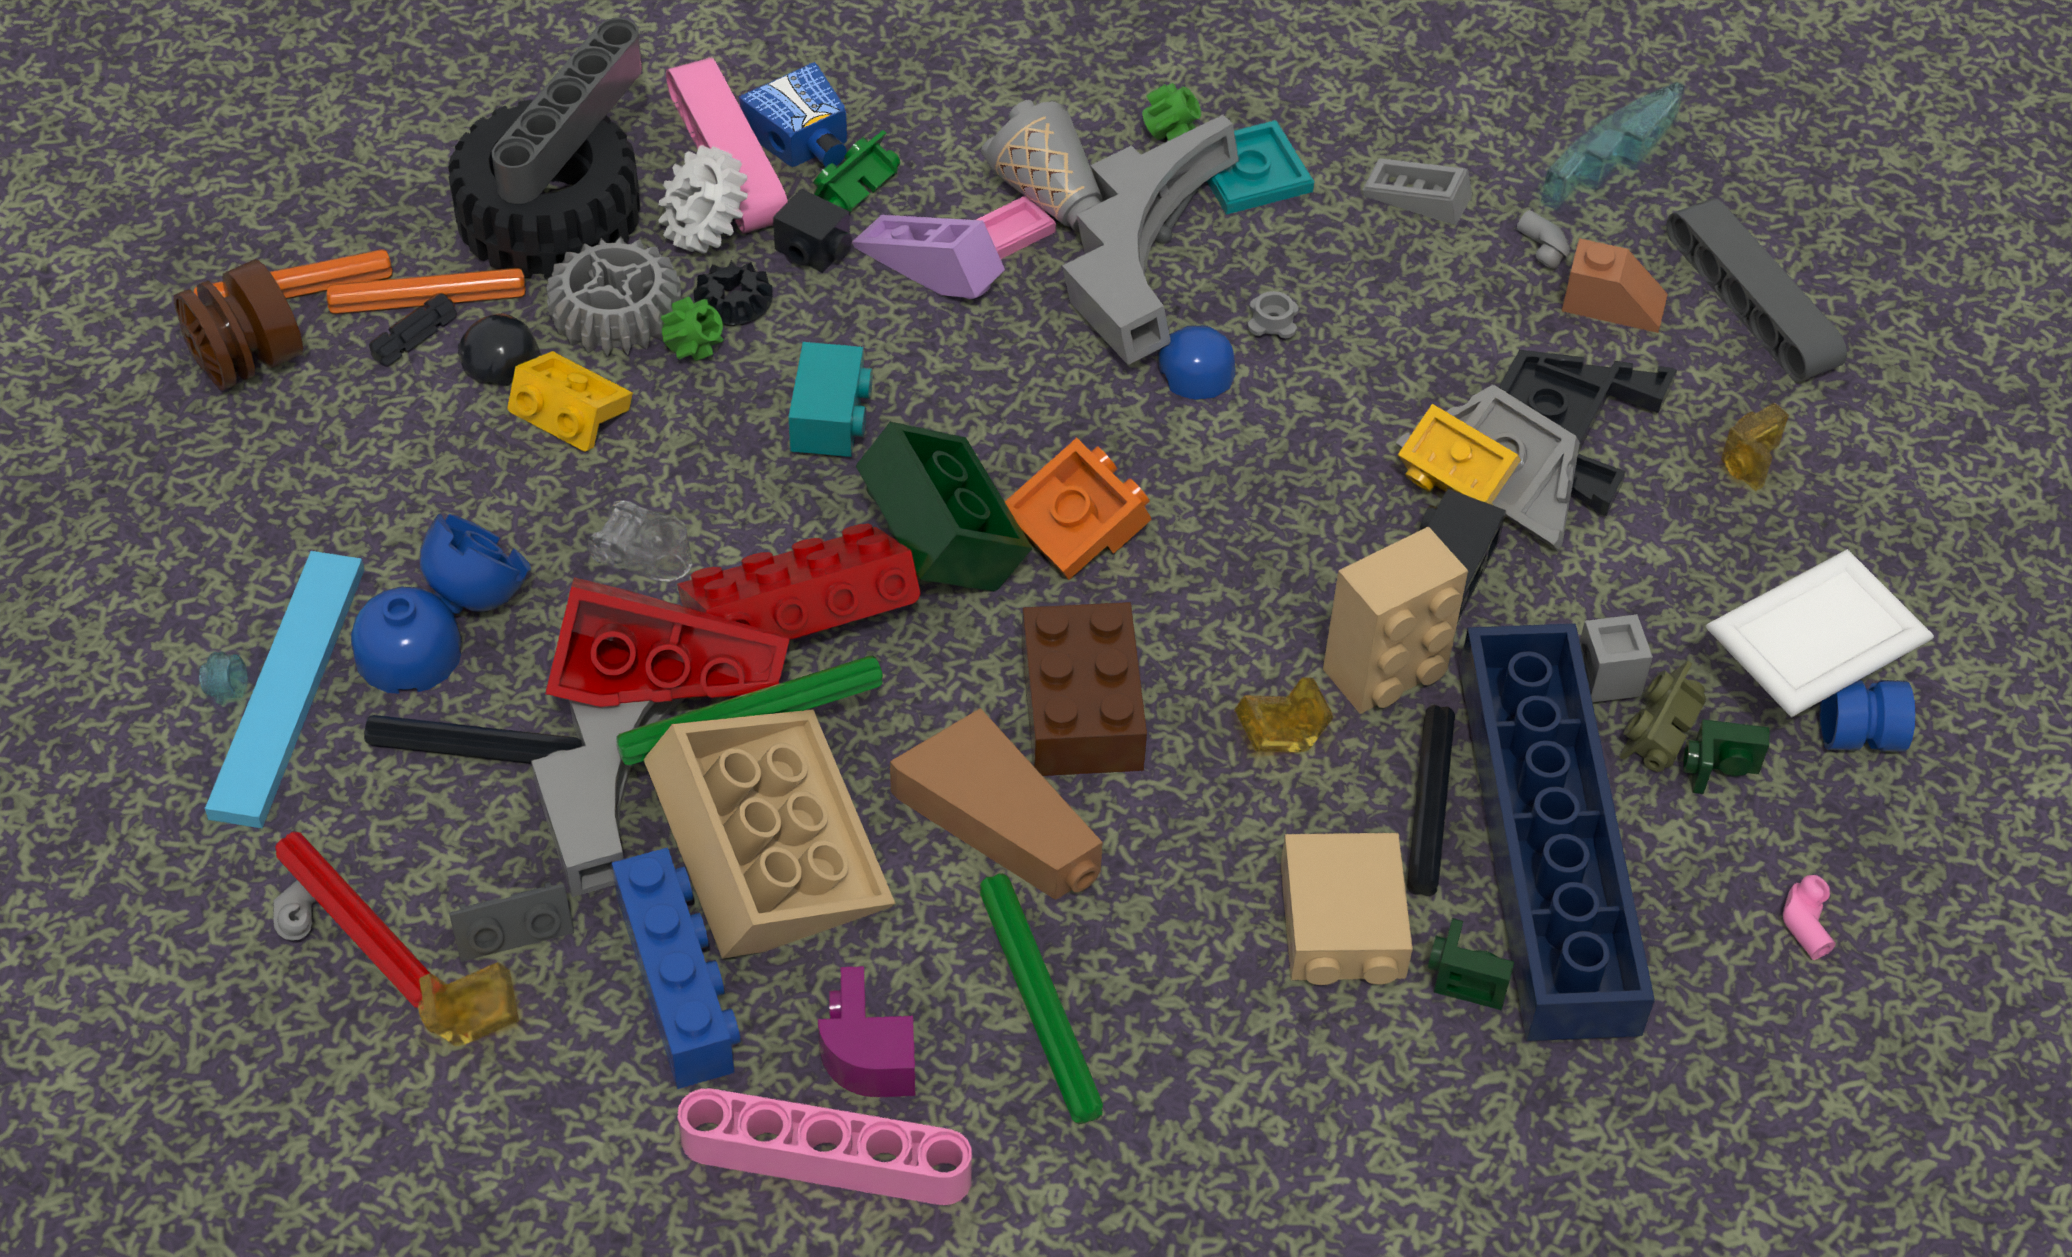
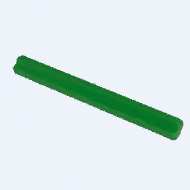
M875 656L863 657L619 733L616 736L617 750L625 765H633L644 761L643 759L672 724L804 711L880 687L883 677L882 670Z
M1002 873L993 877H986L980 883L981 898L1071 1118L1077 1124L1095 1121L1102 1116V1099L1009 877Z

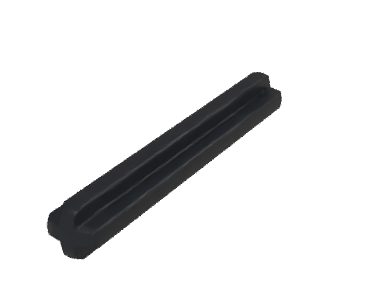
M1431 705L1426 709L1407 880L1408 890L1415 895L1432 896L1437 892L1439 884L1455 713L1448 706Z
M380 715L369 716L364 730L365 742L371 746L532 764L531 761L546 757L556 751L582 747V742L577 737Z

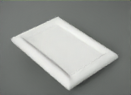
M1848 549L1706 625V629L1791 718L1934 638V635Z

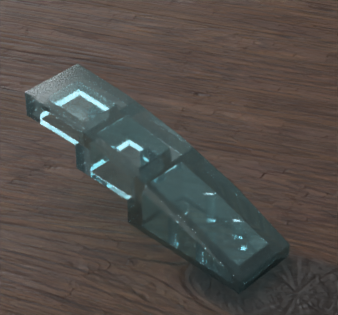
M1675 82L1638 98L1603 119L1576 140L1547 170L1541 203L1558 210L1579 183L1597 190L1617 164L1635 171L1677 119L1685 85Z

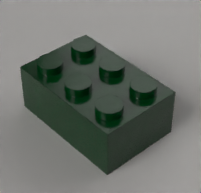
M890 421L856 465L857 470L867 485L866 490L869 496L877 503L888 522L890 533L900 544L911 550L916 575L921 580L994 592L999 590L1033 549L966 437Z

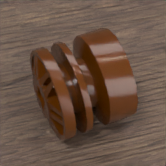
M258 259L222 273L225 298L208 280L197 285V295L190 289L174 295V306L185 343L195 361L204 369L220 391L236 385V373L243 380L255 376V366L251 352H254L257 358L269 369L303 354V342L293 312L276 280Z

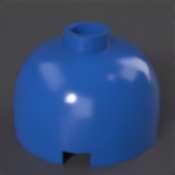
M438 514L428 529L420 548V569L424 580L436 591L434 595L441 598L452 612L460 614L464 608L476 612L494 610L511 600L531 571L530 563L515 548L507 556L497 545L500 540L498 536L471 521L451 514L444 520L443 516Z
M401 586L384 590L369 599L355 618L351 633V646L357 671L369 685L386 693L399 694L398 689L409 690L417 688V692L429 690L450 676L459 664L461 657L460 648L462 641L452 610L441 598L421 588Z

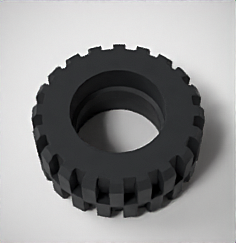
M532 99L519 101L518 106L510 109L506 105L493 110L492 117L488 119L481 117L470 127V133L465 132L455 146V151L450 156L448 165L450 175L448 178L458 231L463 242L470 246V251L483 262L489 259L490 266L497 270L520 268L523 271L524 278L531 279L532 274H543L544 279L552 277L554 264L563 263L566 252L579 254L584 243L593 247L598 245L600 238L606 243H616L620 236L626 243L639 220L640 198L633 146L627 140V135L615 122L611 123V119L605 116L551 181L572 184L571 187L555 193L541 194L533 201L525 204L508 203L501 199L497 191L492 150L495 144L532 103Z

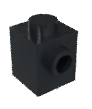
M800 189L773 216L775 250L788 256L797 265H807L823 273L835 260H842L850 250L852 235L850 234L849 211L804 189Z

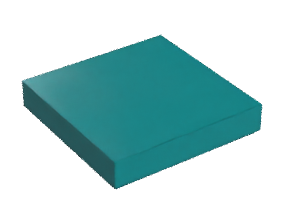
M1277 120L1235 130L1234 135L1239 161L1207 180L1209 187L1226 215L1304 195L1314 190V180Z

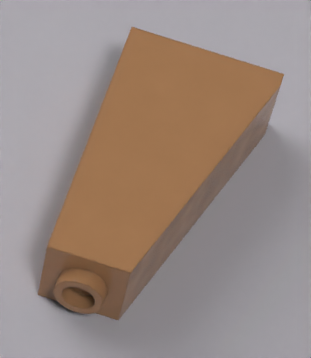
M981 708L890 761L891 793L899 801L1053 899L1057 900L1071 890L1073 892L1085 890L1097 879L1101 872L1103 842Z

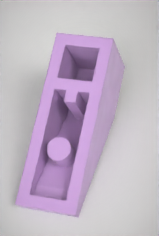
M881 215L852 241L854 248L944 296L964 297L965 299L980 297L990 289V284L1005 271L982 220Z

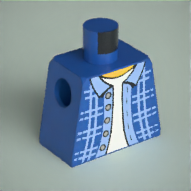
M815 62L739 96L740 108L760 145L790 167H796L815 157L825 167L831 163L837 166L844 160V156L847 153L844 145L847 142L846 110Z

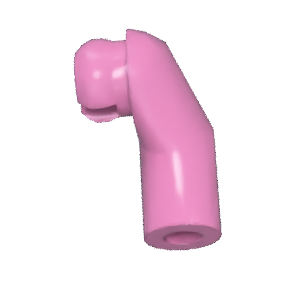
M1817 875L1805 876L1801 883H1795L1791 887L1782 913L1786 927L1812 960L1830 953L1836 945L1835 941L1819 922L1823 902L1829 898L1830 889L1828 884Z

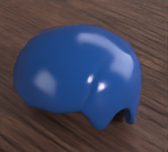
M1207 325L1186 326L1169 334L1171 342L1159 350L1158 357L1160 373L1165 374L1170 391L1189 399L1198 400L1214 398L1230 388L1235 378V359L1233 348L1226 336Z

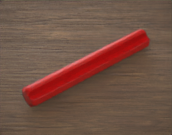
M293 831L285 838L279 840L275 846L278 860L403 996L416 1008H423L433 1001L440 993L438 980L302 833Z

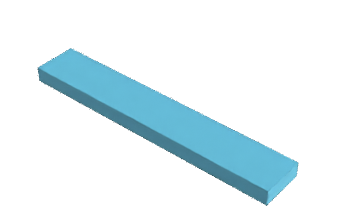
M310 551L206 804L205 811L208 820L263 828L365 569L362 558Z

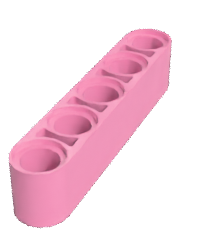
M710 57L667 69L666 81L671 99L676 103L675 106L689 133L694 132L690 135L697 149L702 145L710 149L714 146L732 154V158L742 163L739 172L747 175V181L740 187V191L747 193L748 197L740 202L739 210L743 213L742 218H734L738 226L743 225L739 227L741 233L745 234L773 226V216L788 202L785 191L715 60Z
M698 1089L690 1092L682 1099L678 1107V1124L683 1150L691 1160L701 1164L937 1205H951L960 1201L968 1194L971 1187L972 1148L968 1140L961 1133L951 1129L717 1089ZM704 1123L719 1125L710 1131L695 1129ZM763 1133H772L778 1135L775 1139L770 1141H758L754 1139L756 1136ZM822 1143H831L837 1146L834 1150L828 1152H820L813 1149ZM881 1153H890L897 1157L889 1162H879L873 1159L874 1156ZM941 1163H949L957 1167L950 1172H939L933 1169L935 1165Z

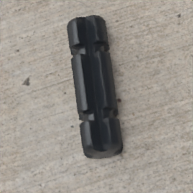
M443 293L436 294L424 303L425 309L419 306L388 329L390 331L389 335L383 332L373 339L369 344V348L374 360L378 361L382 366H389L402 357L401 350L407 353L438 330L436 328L437 324L443 327L457 315L453 301L448 299Z

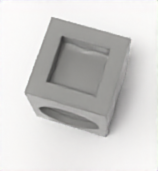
M1638 615L1585 621L1580 637V646L1592 703L1640 697L1653 656Z

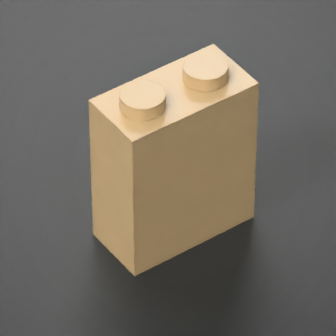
M1399 833L1285 834L1281 857V875L1291 980H1307L1315 985H1328L1339 979H1365L1372 984H1387L1396 979H1405L1412 954V941Z

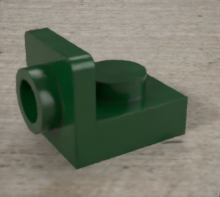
M1703 719L1696 741L1687 740L1684 750L1683 772L1693 773L1692 793L1704 794L1712 769L1721 770L1730 776H1742L1748 773L1759 774L1769 748V727Z
M1452 918L1447 938L1435 936L1427 968L1438 971L1434 993L1502 1010L1514 961L1499 958L1488 951H1472L1457 947L1463 921Z

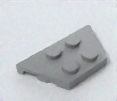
M1494 384L1471 396V399L1465 405L1448 409L1447 413L1519 455L1520 463L1492 504L1506 510L1505 517L1558 551L1562 546L1580 444L1578 438ZM1409 432L1401 436L1396 442L1400 449H1402L1411 436Z

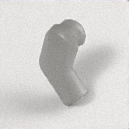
M1531 210L1523 214L1518 222L1517 231L1542 245L1536 251V258L1540 263L1550 269L1557 268L1562 258H1567L1570 253V247L1564 232L1560 227Z
M298 880L273 901L274 929L279 936L290 941L305 937L311 930V905L316 901Z

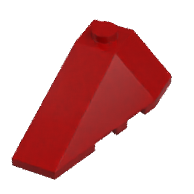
M574 577L545 694L598 707L617 706L620 703L642 701L665 702L678 698L702 696L713 698L745 695L779 684L790 637L629 590Z

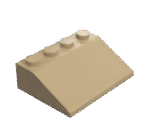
M814 710L672 724L643 759L722 959L766 952L891 908L895 904Z

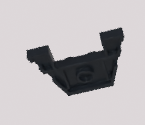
M1519 350L1499 388L1574 434L1580 442L1579 453L1608 396H1613L1659 413L1674 384L1677 370L1671 367L1658 366L1657 373L1633 370V363L1614 361L1612 367L1583 364L1584 357ZM1578 454L1571 494L1599 514L1607 516L1622 487L1626 471Z

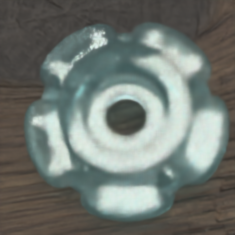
M223 651L213 652L209 655L207 663L201 666L199 672V680L203 692L206 695L215 697L217 704L225 705L227 699L240 698L246 692L248 682L247 670L244 661L237 654L227 655Z

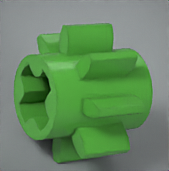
M1174 83L1168 86L1164 84L1146 95L1151 105L1143 110V119L1147 129L1156 139L1162 140L1167 137L1168 141L1196 128L1192 122L1201 117V108L1196 97L1188 88L1181 87L1177 90Z
M686 297L672 303L673 311L661 316V320L665 323L662 327V337L667 347L676 353L678 359L691 355L695 361L713 355L711 346L723 342L721 337L723 323L717 310L708 305L707 299L693 303L690 297Z

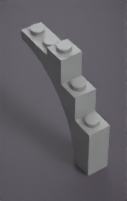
M1224 115L1206 122L1143 154H1140L1131 145L1090 165L1103 199L1101 203L1076 215L1083 249L1086 254L1062 265L1070 303L1127 365L1169 345L1171 342L1164 305L1147 284L1145 278L1151 246L1163 223L1183 199L1209 178L1239 161L1233 123Z
M686 698L672 699V701L665 702L642 701L620 703L617 706L605 707L569 700L573 726L577 738L582 742V747L556 751L546 757L531 761L537 794L572 897L615 885L612 862L624 859L619 837L620 807L629 773L634 764L625 765L621 760L616 746V736L619 733L664 720L670 711Z

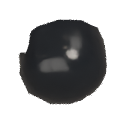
M503 313L486 316L477 320L468 328L458 345V355L466 375L479 383L492 382L501 386L510 385L517 365L542 356L537 341L528 326L517 318Z

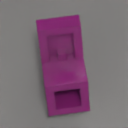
M864 966L840 967L841 990H829L830 1019H818L819 1049L824 1068L837 1084L858 1095L867 1097L915 1096L913 1016L866 1017Z

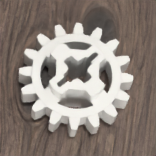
M702 145L699 146L697 155L689 151L685 153V165L683 167L674 164L672 168L675 177L673 181L668 180L664 182L663 186L667 191L665 197L659 200V205L666 208V212L659 218V223L667 226L664 233L665 238L673 240V245L694 252L695 250L700 253H707L709 245L716 248L721 246L722 233L730 236L733 234L731 222L733 218H742L743 213L739 210L740 202L748 197L747 193L740 191V187L747 181V175L739 172L742 166L741 161L732 158V154L712 146L710 149Z

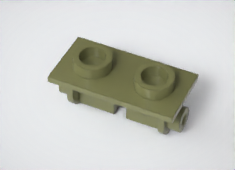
M1690 661L1685 662L1670 674L1665 670L1660 672L1649 684L1644 694L1649 699V702L1645 709H1641L1626 726L1624 735L1629 739L1619 758L1626 759L1634 752H1637L1644 758L1646 767L1655 772H1661L1664 768L1673 765L1687 736L1671 723L1687 732L1692 728L1706 702L1704 686L1696 680L1685 678L1692 665Z

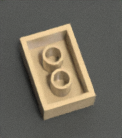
M1429 526L1338 570L1323 670L1360 714L1377 705L1380 708L1388 707L1396 702L1403 692L1420 683L1423 685L1433 684L1448 670L1468 570Z

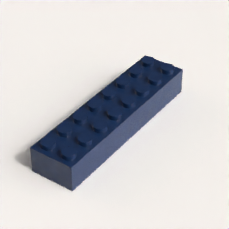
M1576 623L1468 627L1459 668L1512 961H1514L1513 968L1526 1041L1643 1036L1655 998Z

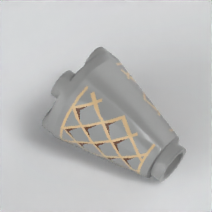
M1031 100L1022 101L1010 111L1009 121L995 136L989 138L983 144L981 153L996 175L1060 223L1068 227L1071 226L1075 232H1080L1076 215L1101 203L1103 198L1069 112L1062 104L1055 101L1042 102L1037 105Z

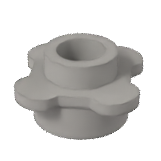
M1269 291L1250 302L1253 318L1248 321V330L1252 334L1258 336L1265 333L1270 335L1278 334L1282 338H1290L1296 334L1297 326L1293 323V317L1298 314L1299 307L1288 295L1282 292Z

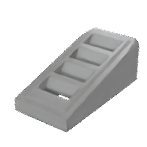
M1382 158L1378 159L1362 190L1365 197L1453 225L1458 224L1472 197L1468 169ZM1390 177L1397 178L1394 185L1387 184ZM1408 183H1413L1412 187H1407Z

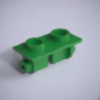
M882 130L869 142L864 137L859 139L845 154L844 158L846 161L839 167L831 163L822 170L813 182L817 187L814 195L849 211L850 214L870 194L859 183L860 180L874 193L890 178L895 176L898 172L900 159L894 151H885L880 146L886 132Z

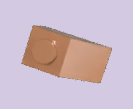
M1579 238L1562 311L1659 333L1668 294L1628 249Z

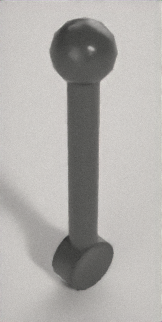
M1202 185L1183 199L1164 225H1162L1155 241L1165 244L1171 240L1172 228Z

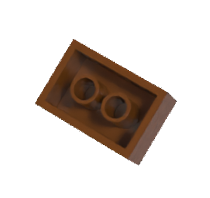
M1131 602L1023 607L1022 655L1033 766L1042 776L1144 771L1147 729Z

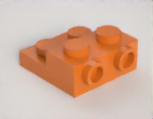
M1075 438L1005 501L1024 535L1068 580L1104 548L1107 547L1114 554L1152 520L1145 508V505L1150 500L1144 491L1131 478L1122 483L1113 474L1117 467L1107 454L1098 446L1090 451L1078 438Z

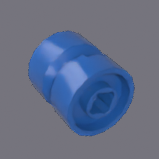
M1858 680L1820 701V726L1825 748L1828 750L1859 751L1867 741L1871 749H1878L1880 751L1905 752L1908 750L1915 729V700L1910 683L1901 680H1880L1878 683H1871L1867 690L1863 681Z

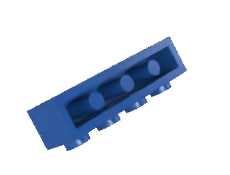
M668 847L612 862L619 907L677 1089L735 1073L732 1045L741 1043L740 1033L732 1008L722 1011L717 996L725 994L716 960L705 962L701 948L709 946L708 937L701 914L690 915L686 904L687 901L693 900V894L685 867L674 868Z

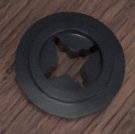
M732 259L725 268L712 264L709 274L698 275L697 286L693 289L694 302L707 299L708 305L717 310L721 316L722 323L725 325L744 324L759 318L768 310L773 299L772 285L769 283L766 272H756L751 262L742 267H737ZM741 284V291L735 290L725 298L724 289L732 290L735 286Z

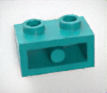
M812 342L802 343L788 416L790 452L852 456L855 436L863 437L865 433L866 406H860L861 399H870L872 391L873 369L864 368L863 347Z

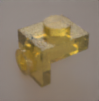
M1775 402L1757 413H1747L1735 426L1730 428L1721 461L1725 463L1729 473L1737 479H1742L1755 492L1764 487L1772 462V455L1769 452L1779 447L1789 414Z
M1302 677L1288 696L1244 695L1234 709L1256 752L1308 751L1333 719V713L1312 677Z
M499 962L449 984L444 983L432 973L419 979L423 1000L419 1002L418 1008L422 1022L431 1033L438 1034L455 1047L466 1045L519 1021L510 970Z

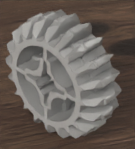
M621 236L616 243H606L600 238L598 245L590 247L584 243L579 254L566 252L563 263L554 264V272L552 277L548 278L547 285L548 313L552 316V321H554V326L557 328L559 335L566 334L571 346L582 342L587 353H590L597 346H602L607 357L613 350V347H621L628 355L631 344L637 343L639 346L647 349L650 337L663 340L662 327L665 323L661 320V316L672 312V303L681 300L680 278L677 276L670 258L662 257L657 246L645 249L640 239L631 245L626 244Z

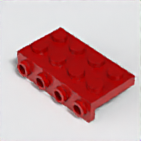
M871 524L850 526L842 530V537L824 542L821 538L798 541L792 545L793 551L773 556L770 552L752 554L741 560V566L722 570L721 567L703 568L693 572L691 580L677 584L681 603L687 608L790 637V640L913 604L920 597V589L911 550Z

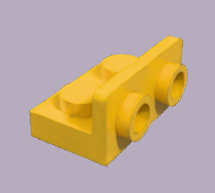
M551 351L515 367L507 408L510 413L586 452L594 448L600 423L629 411L633 392Z
M1434 404L1430 406L1398 453L1399 458L1408 469L1405 476L1428 492H1431L1434 486L1445 492L1447 489L1491 505H1493V501L1521 461L1519 455Z

